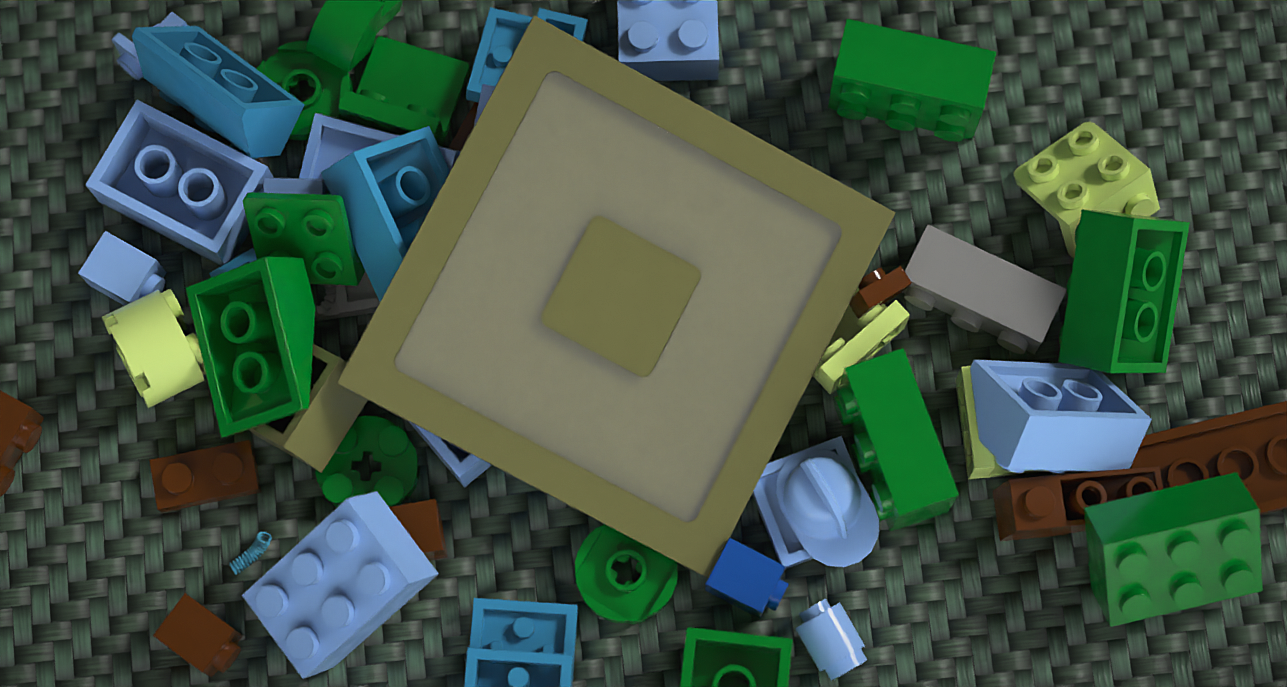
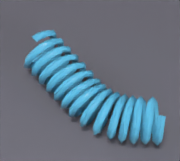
M259 532L253 545L247 549V552L244 551V554L241 553V556H238V558H235V561L232 560V563H229L235 575H237V572L241 573V571H244L247 568L246 566L249 567L250 564L255 562V559L258 560V557L264 554L272 539L269 533Z

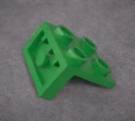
M379 36L376 38L357 92L344 90L338 109L344 120L398 135H404L429 126L437 144L443 146L469 75L470 67L467 62Z
M248 192L242 202L257 260L263 257L303 258L309 284L359 285L365 269L353 245L344 200L340 195Z

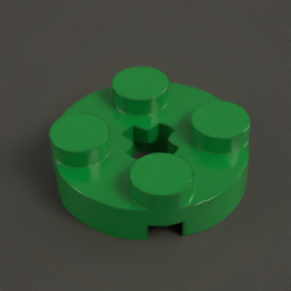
M294 41L277 48L278 52L270 56L266 62L263 60L257 67L258 71L288 93L290 89L298 88L302 80H307L310 89L315 90L313 96L308 97L306 101L302 102L305 105L288 138L296 141H308L315 113H322L342 119L338 106L344 90L353 92L349 73L307 51L308 41Z
M360 416L355 419L322 473L316 470V478L326 499L336 508L348 498L376 491L388 507L398 506L405 499L408 500L417 486L420 472L419 458L402 428L381 417ZM364 455H372L374 462L381 463L382 465L381 471L373 472L369 481H363L361 473L354 470L355 463L362 461Z
M605 524L595 528L584 539L575 559L576 585L585 604L599 617L610 622L640 624L646 621L648 618L658 614L668 604L677 585L676 561ZM629 558L635 559L638 562L635 570L641 575L636 582L628 580L624 585L617 583L618 573L612 569L613 564L616 561L625 564Z

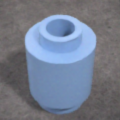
M824 599L799 614L803 624L796 627L795 630L819 671L821 672L825 669L830 680L843 675L867 660L861 650L865 645L841 603L830 607L827 600Z

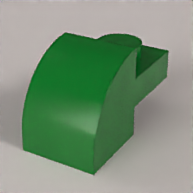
M326 0L314 22L306 50L349 73L373 49L376 34L400 12L403 0Z

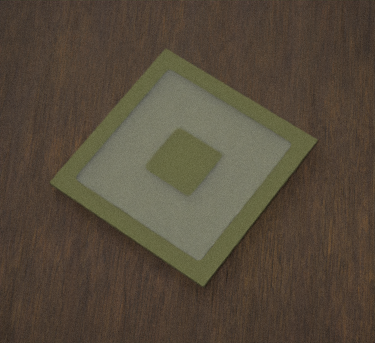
M534 15L337 384L700 575L709 578L896 212Z

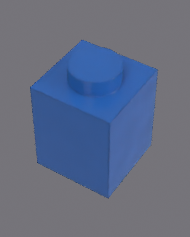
M729 538L706 582L705 591L760 619L766 607L776 611L787 590L789 583L781 580L786 566Z

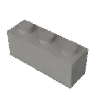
M927 224L905 269V273L912 284L903 293H905L904 298L918 308L931 311L935 307L952 315L951 321L965 330L978 332L981 329L998 337L997 343L1009 351L1018 354H1024L1025 351H1028L1035 355L1067 289Z

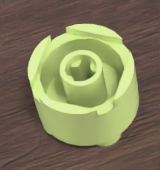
M171 289L162 293L156 290L102 316L109 335L112 334L117 343L116 350L148 408L203 382V375H206L198 339L194 332L187 336L184 335L183 331L187 330L182 318L184 314Z

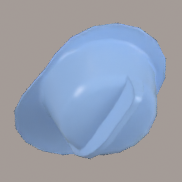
M808 449L796 453L785 462L776 478L775 494L783 514L803 548L813 559L827 566L846 567L860 562L872 551L878 539L879 518L873 502L853 468L842 456L827 449Z

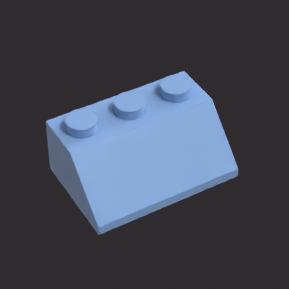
M973 360L970 368L979 441L996 457L995 461L999 466L1011 472L1022 473L1025 470H1047L1060 474L1066 470L1097 472L1130 469L1152 420L1101 371L1061 363Z

